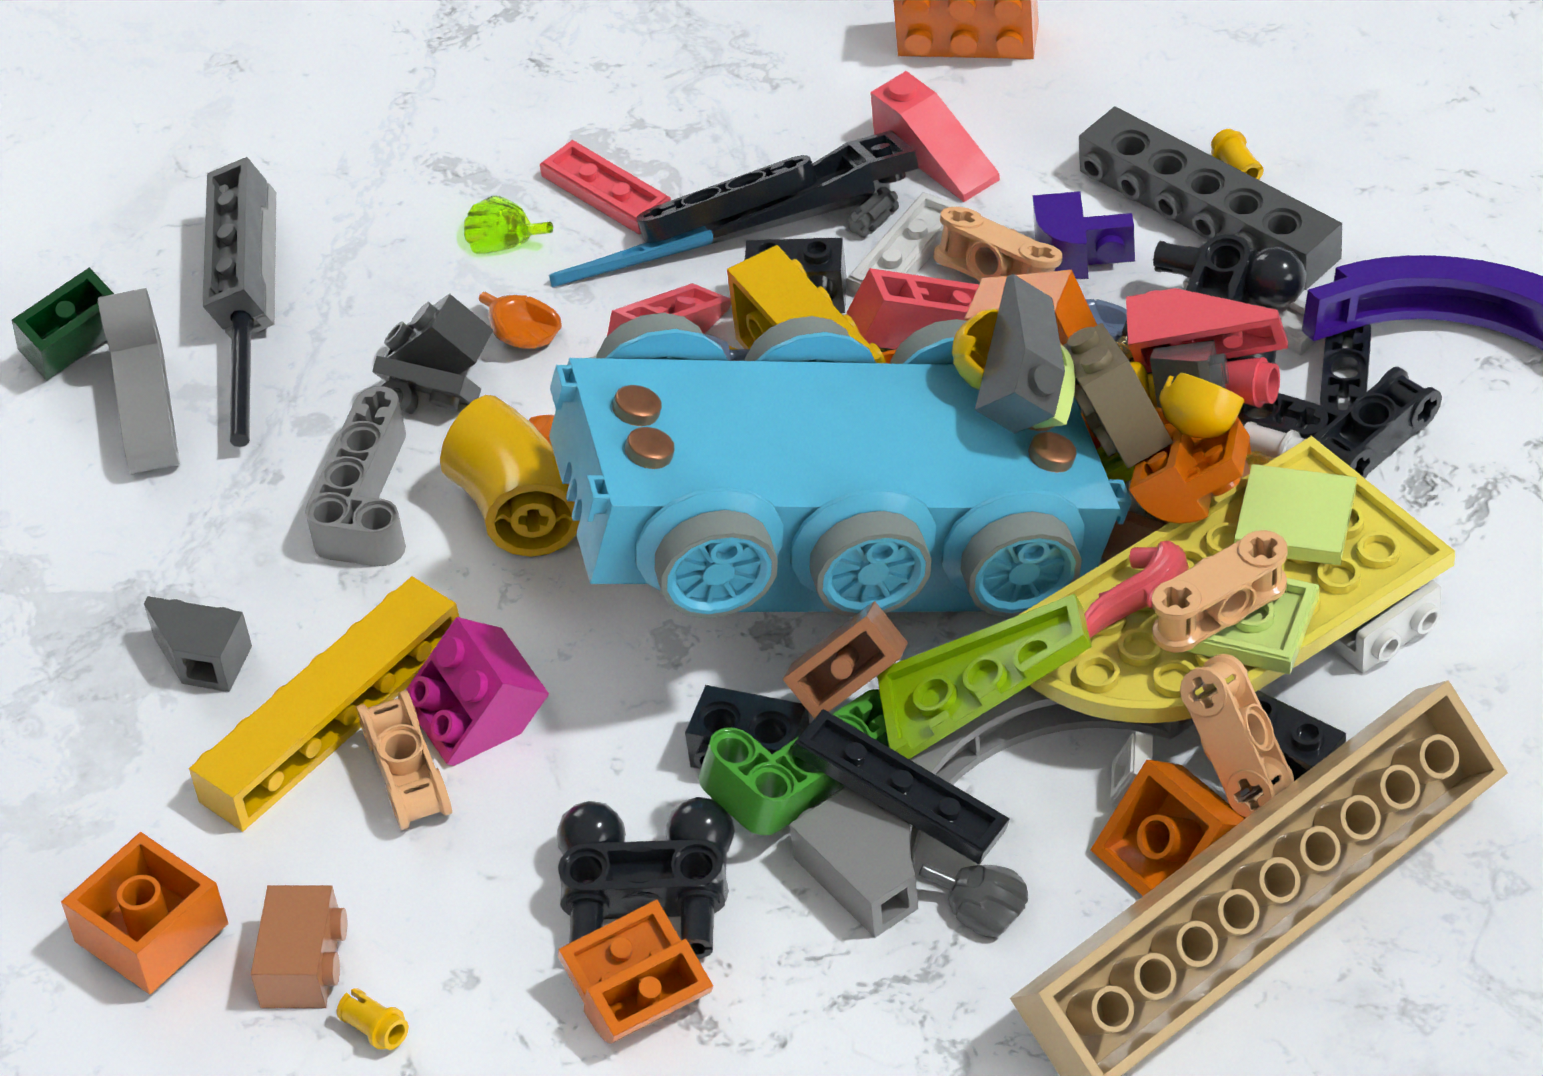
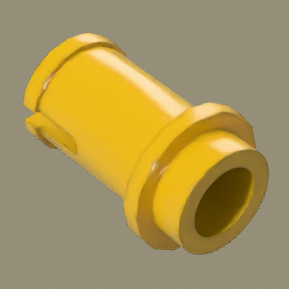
M1224 129L1218 132L1211 141L1212 156L1260 180L1264 169L1246 147L1247 141L1245 136L1233 129Z
M359 988L351 989V995L357 998L358 1001L347 992L343 995L337 1006V1017L367 1035L369 1043L376 1049L386 1048L393 1050L405 1040L409 1025L401 1010L396 1007H384L367 996Z

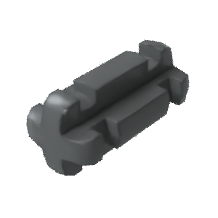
M886 186L880 187L876 190L877 193H873V195L863 201L855 209L856 212L852 211L847 217L850 231L852 233L856 232L860 237H865L871 233L870 231L885 221L891 215V212H895L899 208L898 195L895 191H890Z

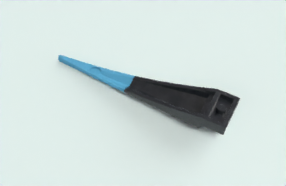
M892 130L847 142L813 163L817 182L809 188L663 241L645 242L590 262L554 272L549 275L551 287L861 204L875 192L874 181L878 180L879 183L897 182L906 177L905 172L919 169L915 150Z

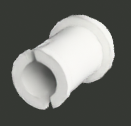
M1247 422L1244 426L1250 436L1251 454L1268 460H1273L1305 440L1301 438L1299 432L1294 430L1283 433L1257 425L1254 422Z

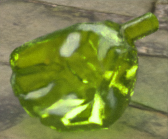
M493 195L472 205L467 213L468 217L464 219L463 233L465 240L470 244L472 252L485 254L514 248L528 241L532 235L552 233L553 224L550 221L531 224L523 208L504 197Z

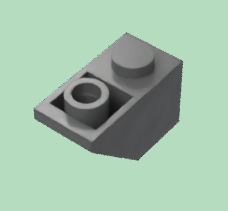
M449 293L434 305L430 302L425 303L407 325L403 321L399 322L384 340V344L388 348L383 357L460 375L477 362L494 329Z
M1214 340L1153 349L1150 362L1157 408H1161L1159 401L1160 393L1170 375L1174 377L1172 383L1178 374L1186 373L1225 389V384H1229L1225 353L1216 354Z
M147 596L144 606L154 639L181 683L230 692L252 647L243 612L226 607L217 608L187 603L178 599L168 600Z

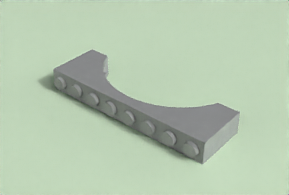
M1027 686L910 758V760L954 785L963 775L982 761L1006 748L1038 736L1083 728H1115L1150 733L1171 740L1192 726L1194 722L1192 718L1162 723H1130L1098 718L1069 709L1050 700L1031 686ZM845 785L838 793L818 806L805 810L795 821L789 824L794 859L875 938L919 909L913 865L921 830Z

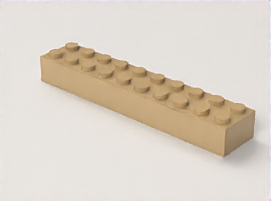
M1449 680L1415 689L1009 999L1060 1076H1122L1498 782L1508 772Z

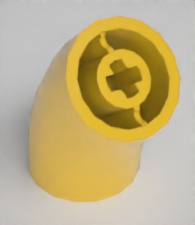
M484 395L473 400L459 413L443 441L440 454L442 473L466 491L475 501L485 521L487 534L497 547L514 555L528 557L551 554L565 547L576 536L580 521L572 520L571 515L575 502L567 501L566 499L569 484H562L552 445L530 421L498 397Z

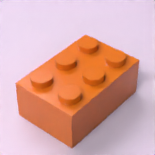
M893 0L898 56L1034 59L1039 25L1038 0Z

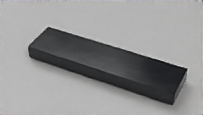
M824 709L821 710L794 743L792 755L980 865L1007 829L1009 817Z

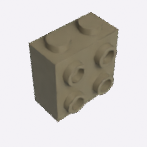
M1103 323L1095 327L1080 329L1072 334L1063 346L1070 353L1074 363V397L1082 409L1081 413L1094 436L1099 440L1107 456L1110 457L1118 453L1129 469L1174 443L1129 360Z

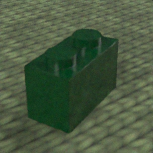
M90 267L12 319L17 349L46 381L106 341L99 311L98 297L114 293Z

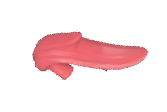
M1161 541L1157 547L1132 548L1129 555L1130 565L1133 569L1143 570L1112 589L1099 593V598L1090 605L1084 614L1089 637H1093L1104 628L1145 607L1153 608L1152 594L1155 588L1161 583L1169 581L1189 570L1186 554L1183 549L1171 541Z

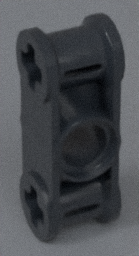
M1399 366L1393 367L1384 374L1377 384L1363 396L1357 398L1329 425L1322 427L1314 435V438L1362 477L1366 478L1372 470L1386 458L1390 457L1396 449L1434 419L1441 405V392L1433 387L1424 388L1409 379L1407 371Z

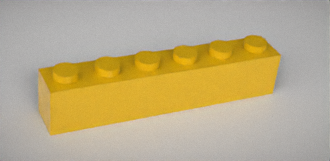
M413 576L396 590L388 593L379 605L360 621L352 624L343 636L323 653L316 655L307 667L286 685L279 687L271 698L249 717L242 719L227 736L213 748L201 754L197 761L189 767L199 803L240 831H245L361 729L356 706L364 704L369 708L393 700L398 696L399 692L404 691L409 686L454 619L459 617L457 604Z

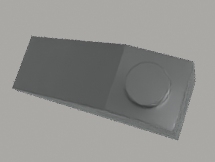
M1012 274L1006 278L975 410L1015 434L1055 417L1065 375V367L1052 297Z

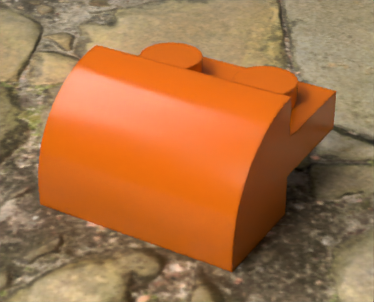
M1240 420L1234 422L1231 428L1224 434L1213 438H1203L1196 443L1193 442L1190 436L1182 434L1179 430L1170 433L1169 435L1174 443L1135 465L1129 490L1139 505L1151 515L1172 523H1191L1207 518L1212 494L1219 496L1230 491L1240 482V477L1243 476L1250 436Z
M658 900L558 949V958L584 1002L586 1017L600 1037L609 1044L710 994L713 990L714 985L687 939H680Z

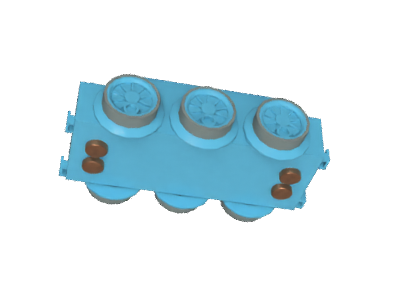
M667 313L642 315L621 324L604 339L596 358H569L567 365H556L550 385L556 411L549 438L562 484H569L566 499L567 501L575 502L571 517L573 521H580L576 535L590 584H649L661 591L670 607L686 616L707 619L728 616L736 612H836L839 615L854 617L875 601L884 613L985 611L991 615L1015 617L1098 567L1115 521L1117 520L1118 524L1124 523L1132 500L1123 480L1108 479L1081 414L1082 409L1075 397L1073 398L1066 425L1038 429L1031 426L1015 434L975 410L979 390L971 387L963 379L953 363L952 345L954 336L962 324L966 322L959 319L935 322L916 330L899 345L890 364L876 363L869 348L850 337L845 328L831 319L808 316L784 321L769 328L754 341L745 357V361H729L722 347L704 336L699 326L684 316Z

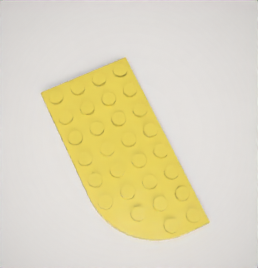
M1310 436L1264 465L1357 477L1356 493L1341 565L1286 559L1282 564V570L1287 578L1320 585L1319 599L1293 668L1454 566V549L1314 437ZM1249 474L1243 477L1230 491L1219 496H1212L1207 518L1191 523L1170 522L1021 614L1072 594L1077 596L1085 614L1090 605L1099 598V593L1112 589L1143 570L1133 569L1130 565L1129 555L1134 547H1157L1161 541H1171L1183 549L1186 554L1188 569H1190L1202 559L1213 556L1234 544ZM1145 607L1098 632L1090 638L1091 648L1029 686L1058 704L1098 718L1130 723L1174 722L1192 718L1182 701L1180 693L1181 681L1187 673L1197 667H1203L1204 663L1212 657L1186 651L1173 653L1157 646L1153 640L1152 627L1155 620L1158 619V615L1153 608ZM1244 665L1255 692L1285 674ZM1231 675L1225 679L1227 684L1234 680V676ZM1203 688L1197 689L1195 695L1197 696L1204 691Z

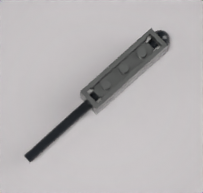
M248 157L207 173L203 308L223 330L225 329V333L232 340L230 443L236 447H244L250 441L251 334L274 325L277 192L267 183L265 177Z

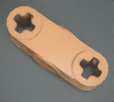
M948 207L941 211L940 223L943 225L940 244L934 248V260L942 266L965 273L979 282L982 278L1051 272L1055 271V267H1058L1062 262V252L1058 248L1046 243H1040L1020 234L1014 229L1000 225L981 216V214L972 209Z
M1267 530L1248 533L1236 543L1213 556L1202 559L1194 567L1157 586L1152 594V606L1158 615V619L1155 620L1152 627L1153 640L1157 646L1173 653L1191 650L1197 644L1222 629L1239 623L1248 614L1265 604L1279 599L1287 588V577L1282 570V564L1288 555L1287 543L1284 538L1275 532Z
M1228 654L1215 655L1207 660L1203 667H1197L1184 676L1180 687L1182 701L1186 705L1200 735L1203 750L1214 766L1232 809L1239 815L1248 817L1294 782L1292 770L1288 766L1274 735L1271 720L1262 709L1249 680L1246 668L1234 656ZM1233 675L1234 680L1227 684L1225 679ZM1202 687L1204 691L1196 696L1195 691ZM1279 776L1280 780L1273 785L1271 780ZM1248 788L1250 792L1242 797L1241 791Z
M401 691L398 694V698L369 708L364 704L356 706L369 750L374 753L400 830L409 828L411 821L441 812L444 816L452 814V807L439 769L435 768L408 691Z

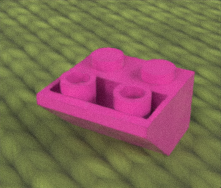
M460 617L454 619L406 689L411 697L419 724L446 764L453 766L522 734L549 695L503 628Z

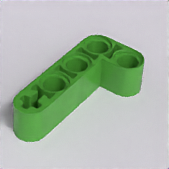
M872 689L863 693L833 713L836 717L889 747L879 689ZM723 728L711 736L698 777L700 786L714 801L721 805L744 828L759 835H772L779 832L795 821L802 812L815 807L843 788L844 785L792 755L794 743L799 737L771 754L751 735L737 728Z

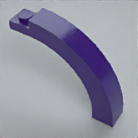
M1405 255L1357 261L1336 267L1334 282L1307 290L1302 332L1312 341H1316L1353 328L1385 321L1405 319L1445 320L1502 332L1543 350V276L1508 265L1451 256Z

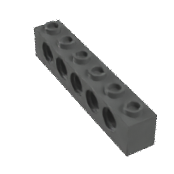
M1116 106L1078 136L1080 172L1122 193L1127 198L1160 213L1163 217L1198 233L1205 239L1211 240L1216 236L1228 234L1241 237L1248 244L1249 248L1257 249L1258 251L1276 246L1294 251L1304 264L1307 272L1304 290H1307L1342 259V222Z

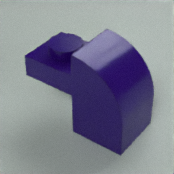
M1081 191L1032 195L1035 240L1052 245L1062 252V262L1058 267H1055V271L1072 270L1076 279H1089V265L1135 262L1132 213L1084 217Z

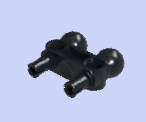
M1223 234L1208 240L1204 245H1201L1200 248L1170 244L1160 240L1153 256V266H1155L1154 270L1156 272H1168L1190 277L1186 287L1187 291L1248 303L1251 297L1256 303L1267 308H1282L1295 302L1305 288L1307 272L1304 264L1294 251L1280 246L1267 247L1258 251L1257 249L1249 248L1248 244L1241 237ZM1126 320L1121 341L1123 348L1130 350ZM1276 351L1230 358L1227 361L1265 357L1268 363H1275Z
M704 797L687 799L671 811L665 830L666 840L625 842L624 822L618 813L606 803L586 801L571 807L562 815L556 835L558 848L563 854L558 865L561 881L560 907L563 912L570 916L569 943L603 927V919H619L658 900L667 917H681L680 939H687L697 958L710 956L713 952L714 914L725 906L729 893L726 879L727 853L735 833L731 815L713 799ZM697 876H706V877H704V878H702V879H697V880H693V879H692V878L697 877ZM587 880H595V881H593V882H591V883H586V884L583 883V882H585V881H587Z

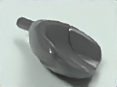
M923 863L918 874L949 889L948 901L953 914L966 927L984 936L995 938L1004 933L1005 929L1025 909V904L1028 902L1026 883L1022 877L1018 876V873L1006 867L973 865L961 868L954 877L929 864Z

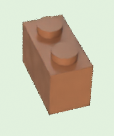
M874 601L791 663L783 677V681L815 719L822 709L828 712L898 661L908 642Z
M267 885L250 974L260 1008H326L330 986H337L339 982L340 960L336 952L338 941H345L348 927L346 909L338 908L333 885Z

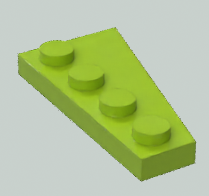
M1072 594L896 662L880 673L877 679L889 748L910 759L1091 648L1083 606L1077 596Z

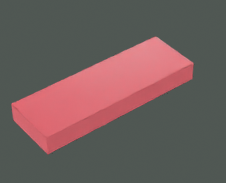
M574 140L568 142L540 163L542 177L639 235L641 231L637 222V216L647 209L671 201V197Z

